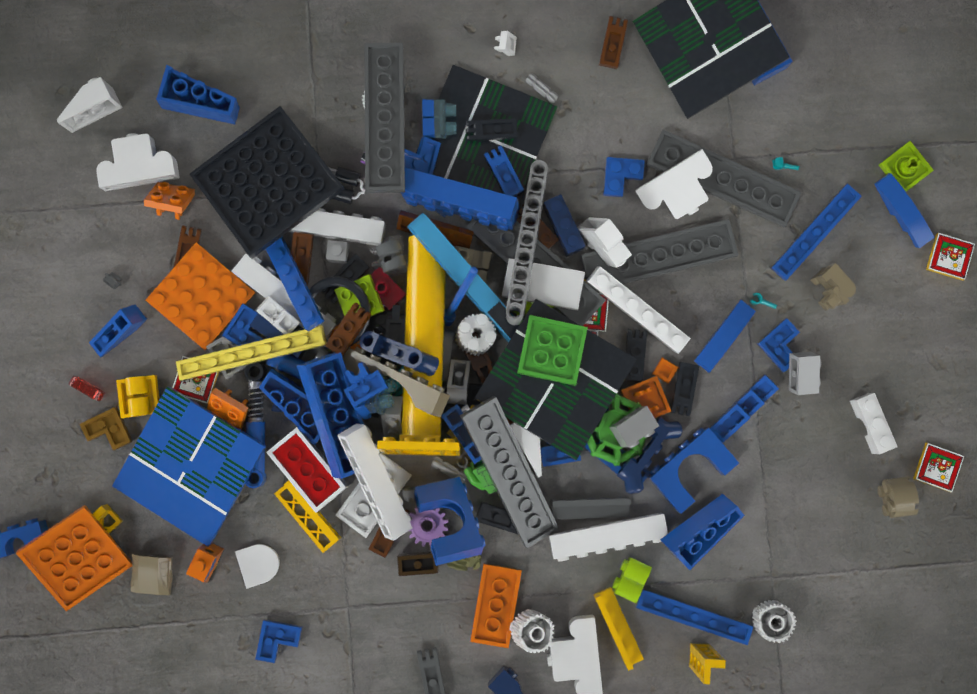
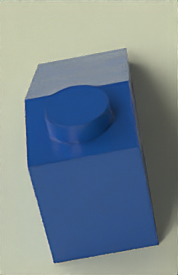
M136 304L122 308L89 343L101 358L134 333L147 318Z

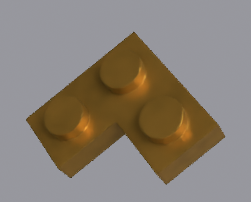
M117 407L80 423L87 441H92L106 434L113 450L133 442Z

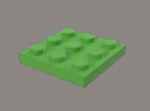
M529 315L517 374L576 386L588 327Z

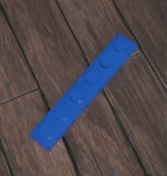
M846 184L771 269L786 281L862 196L849 184Z
M281 237L266 248V251L305 330L309 332L323 323L324 319L283 237Z
M645 589L642 590L635 606L637 609L748 645L753 630L752 625Z

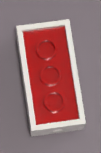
M298 427L266 452L315 513L319 512L349 487L343 479L332 477L327 459Z

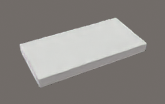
M509 258L502 297L508 298L515 259ZM533 263L527 301L534 302L535 299H538L546 305L578 311L585 272ZM518 275L516 278L523 280L526 276ZM515 293L513 296L515 298H521L523 295L521 293Z
M381 452L379 456L388 468L387 473L389 478L394 481L396 486L394 489L398 495L412 474ZM358 483L335 516L367 538L378 522L360 483Z

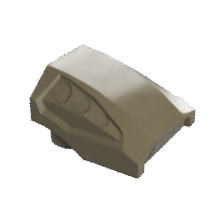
M132 554L131 592L171 595L173 557Z

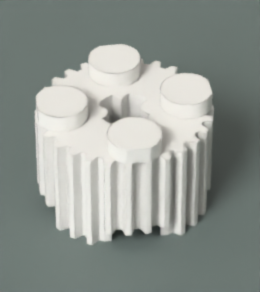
M472 314L471 316L468 315L467 318L465 317L459 324L456 331L457 334L455 335L457 337L455 342H458L457 346H460L459 349L466 351V354L469 352L470 355L473 353L479 356L484 352L486 353L496 339V328H494L495 325L492 324V321H489L490 318L484 314H476L475 316ZM473 332H477L479 337H473Z
M775 600L764 601V603H760V606L757 605L752 612V618L754 619L752 621L754 623L753 627H755L757 633L770 642L775 643L776 641L780 643L781 641L785 642L784 640L788 641V637H791L790 633L793 634L792 630H795L793 626H796L795 623L797 622L795 620L796 616L793 615L794 613L790 611V608ZM776 618L775 624H771V621Z
M527 609L525 612L522 611L521 614H518V617H515L516 620L511 622L510 631L512 632L511 635H513L512 639H514L516 645L525 651L540 653V651L545 652V649L548 650V647H551V638H554L552 636L554 634L552 631L554 630V624H552L553 622L550 618L533 609Z

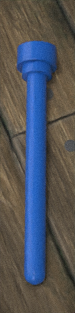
M472 267L469 270L449 308L444 309L445 326L452 325L456 319L455 311L478 273L476 267Z

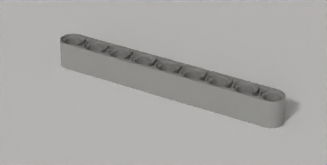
M542 160L534 161L530 168L506 306V319L511 325L521 324L525 314L548 177V165ZM541 170L543 173L538 174L535 171ZM534 187L540 188L539 191H534L532 189ZM532 204H535V205H537L538 207H537V208H530L529 206L532 205ZM527 222L535 223L533 226L526 225ZM529 239L532 242L525 244L523 241ZM522 257H527L529 260L526 262H522L519 259ZM518 275L526 276L523 280H519L516 277ZM515 293H521L523 296L521 298H515L513 295ZM513 311H518L520 315L517 317H513L510 315V313Z

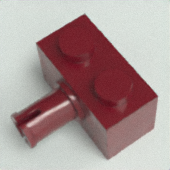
M380 267L371 274L375 290L379 294L384 310L388 308L392 311L393 305L400 304L406 298V293Z

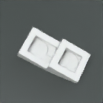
M270 296L256 309L261 316L283 334L292 333L300 323Z

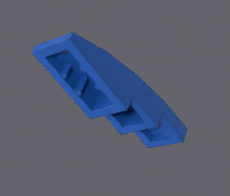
M888 173L874 184L890 215L895 216L902 230L908 232L916 248H921L935 238L916 205L891 173Z
M740 300L721 323L717 331L710 337L694 362L710 373L756 311Z
M766 374L763 375L710 427L711 431L724 443L765 404V401L779 387Z

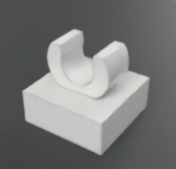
M501 31V36L495 37V40L500 42V44L495 46L494 49L498 52H503L507 56H515L517 37L509 31Z

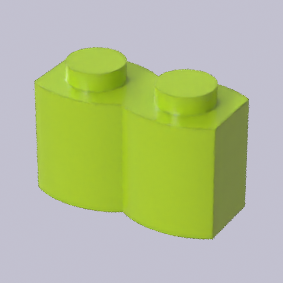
M631 557L628 560L624 559L620 570H622L621 576L616 577L613 582V592L637 603L652 567Z

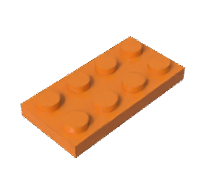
M483 563L470 642L509 648L511 638L510 624L514 620L522 570Z

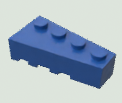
M166 65L156 98L162 109L236 124L240 110L236 98L216 88H211L205 85V83L197 81L187 74L178 72Z
M272 368L259 388L315 446L320 436L304 388Z
M721 494L660 540L685 567L691 570L745 515L737 505L724 494Z

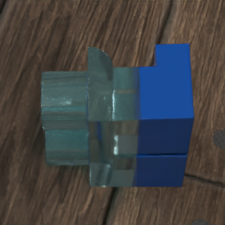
M422 99L423 137L447 139L446 135L457 134L456 122H446V116H456V104L445 103V100Z
M393 379L385 380L389 386L388 389L355 407V410L364 420L371 418V414L376 412L380 415H385L386 408L393 407L394 399L389 394L397 389V384Z

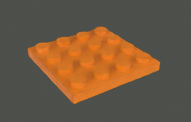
M196 242L145 301L201 348L207 350L206 346L213 343L227 327L242 303L246 305L256 292Z
M85 505L16 552L18 557L65 611H68L133 566L132 561Z

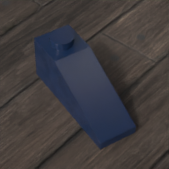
M503 666L488 682V687L495 694H523L519 680L516 678L518 674L511 667L507 669Z

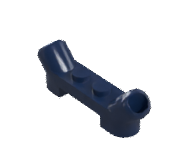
M371 331L365 332L360 338V346L367 352L427 376L434 375L438 368V358L417 348L407 346Z
M659 416L656 419L659 427L654 429L655 433L651 435L652 438L643 449L642 454L636 461L630 459L620 468L616 476L624 481L625 491L628 494L643 491L644 486L641 472L652 463L651 457L654 454H658L662 449L661 443L663 440L676 439L682 435V426L678 421L667 422Z

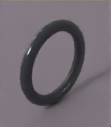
M339 276L328 277L318 281L309 289L314 299L325 288L331 286L344 287L355 294L360 302V306L365 309L364 314L367 311L371 313L370 303L364 290L356 282L348 278ZM370 318L366 322V324L364 325L356 339L353 341L351 346L356 344L360 340L361 336L367 331L370 324Z

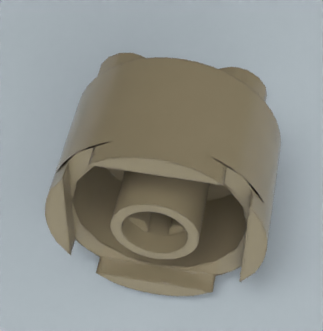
M909 476L884 479L882 486H878V495L883 499L882 512L884 516L898 518L917 515L919 509H915V504H919L918 492L914 482H909Z

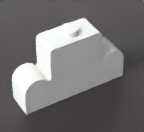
M131 133L127 134L126 137L113 139L111 144L114 163L103 161L97 166L99 188L104 191L180 178L176 159L166 151L156 153L155 140L149 134L138 135Z
M703 149L635 191L648 209L658 208L662 200H664L675 219H679L687 213L692 215L699 210L698 206L708 201V196L700 185L698 178L704 179L709 177L712 173V165Z
M589 217L577 227L584 242L591 249H595L606 265L617 268L623 265L632 255L622 242L624 239L622 234L610 219Z
M593 614L575 616L568 623L572 636L551 638L550 654H547L548 666H552L554 681L575 680L574 687L577 694H603L595 617Z

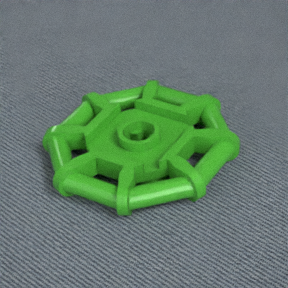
M616 393L611 402L613 409L604 413L594 430L600 443L596 445L593 435H591L587 444L592 457L596 456L613 463L614 466H619L620 463L642 454L646 438H641L638 445L630 448V451L621 454L620 449L623 447L620 446L609 427L640 407L641 404ZM620 404L629 407V411L626 412L619 409ZM605 446L614 449L613 455L602 450Z

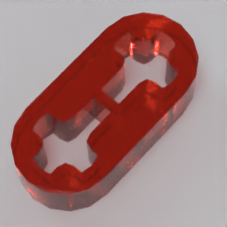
M75 375L72 376L68 383L71 387L99 402L105 395L104 391Z

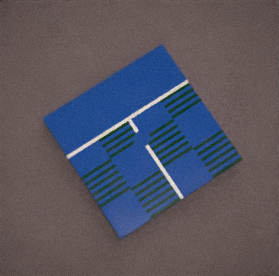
M168 386L112 487L209 547L264 452L266 445Z

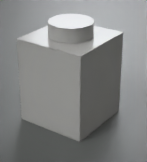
M328 240L326 260L329 263L346 264L350 249L348 242Z

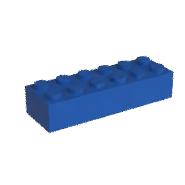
M405 168V192L400 193L407 204L412 206L419 204L430 211L438 209L445 215H459L460 218L467 221L474 219L485 226L490 224L496 225L498 229L503 231L514 229L520 210L517 197Z
M341 352L330 353L299 364L297 369L332 477L343 479L355 473L337 435L355 424L364 425L362 417L352 406L344 392V389L350 387L351 383L345 374L346 367Z

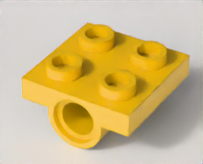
M157 375L116 380L121 418L152 415L160 400Z

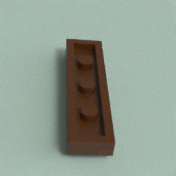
M401 210L396 229L411 233L407 226L419 215ZM430 219L453 246L470 249L474 231Z

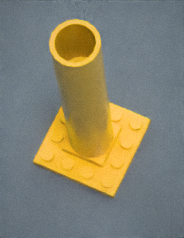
M413 235L408 238L405 345L417 348L438 358L439 365L432 376H427L405 366L404 369L413 373L412 377L415 379L419 376L428 380V385L430 386L436 384L442 387L446 271ZM403 387L400 440L396 441L394 437H383L382 441H377V449L383 454L461 456L460 443L456 442V439H443V442H441V417L430 415L416 408L410 395Z

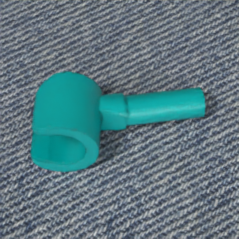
M777 157L775 160H772L775 170L784 168L799 170L798 165L784 163L783 157Z
M760 293L752 294L758 297V302L754 300L749 301L752 305L760 303L776 309L777 304L763 299Z

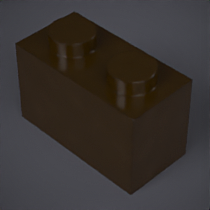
M431 551L404 553L397 556L399 576L436 574L439 572V565L436 566Z

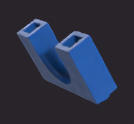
M700 427L693 433L695 437L690 441L685 440L678 446L680 450L675 454L671 452L664 458L665 463L661 466L656 465L649 471L651 474L648 476L650 481L680 514L695 502L682 486L678 477L679 466L686 457L700 454L707 458L715 469L724 476L739 464L709 427L704 429Z
M460 477L415 487L414 498L419 513L437 508H448L455 511L463 523V527L457 533L432 539L430 549L436 566L481 555L485 546V539L478 530V519L472 513L473 504L466 495V484L462 483Z

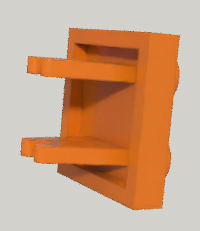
M157 182L145 197L144 206L156 208L158 216H161L164 210L175 212V219L180 220V216L183 215L184 210L195 196V189L183 185H172L168 182Z
M657 376L620 390L623 397L639 402L641 406H648L654 418L671 412Z
M215 388L211 392L207 410L242 430L249 409L247 407L249 401L245 399L240 403L231 397L232 391L230 389L223 393Z

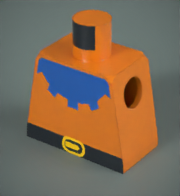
M213 543L209 547L204 544L197 549L186 574L202 582L209 583L225 549Z

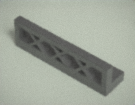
M631 498L551 500L552 514L555 520L630 517L629 505L631 504Z

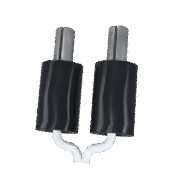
M328 167L340 182L356 187L360 182V189L362 190L355 196V191L345 188L333 198L334 200L351 205L353 199H357L361 194L365 193L363 181L360 180L361 173L338 167L337 170Z

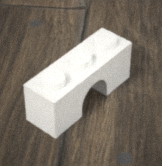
M867 393L850 400L856 417L863 421L868 434L865 438L871 453L882 454L897 448L875 393Z

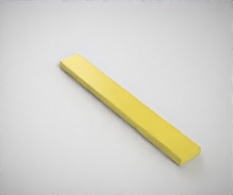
M320 325L309 332L304 329L176 361L179 380L183 381L324 346L327 343L324 327Z

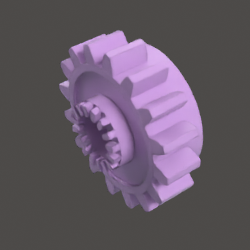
M416 507V514L412 512L409 514L412 517L410 521L412 529L409 530L412 531V534L409 537L416 538L415 544L422 541V547H424L426 542H429L431 547L432 539L446 536L443 531H448V527L444 526V524L449 521L448 519H443L446 514L445 512L440 514V508L419 513ZM423 521H431L433 528L425 530L422 526Z

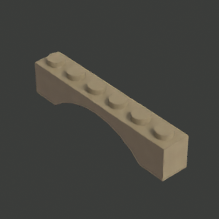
M356 347L355 350L351 348L347 350L343 356L346 370L358 375L360 372L358 363L364 362L371 374L380 370L383 376H389L399 382L410 395L416 408L430 415L441 417L450 397L449 394L444 393L445 388L436 384L430 386L428 385V380L419 376L415 379L412 377L413 373L405 369L401 371L396 370L397 365L388 361L384 364L381 362L382 358L373 354L369 357L365 355L367 351Z

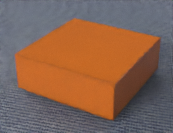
M662 357L652 374L669 384L679 367Z

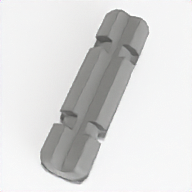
M533 73L526 78V83L530 86L533 85V88L544 98L547 97L550 103L553 104L558 99V94L551 91V88L540 79L538 80L537 76Z
M438 456L434 458L431 464L432 467L441 469L442 473L451 478L460 477L462 483L467 478L462 470L460 472L457 467L446 461L444 463L443 459Z

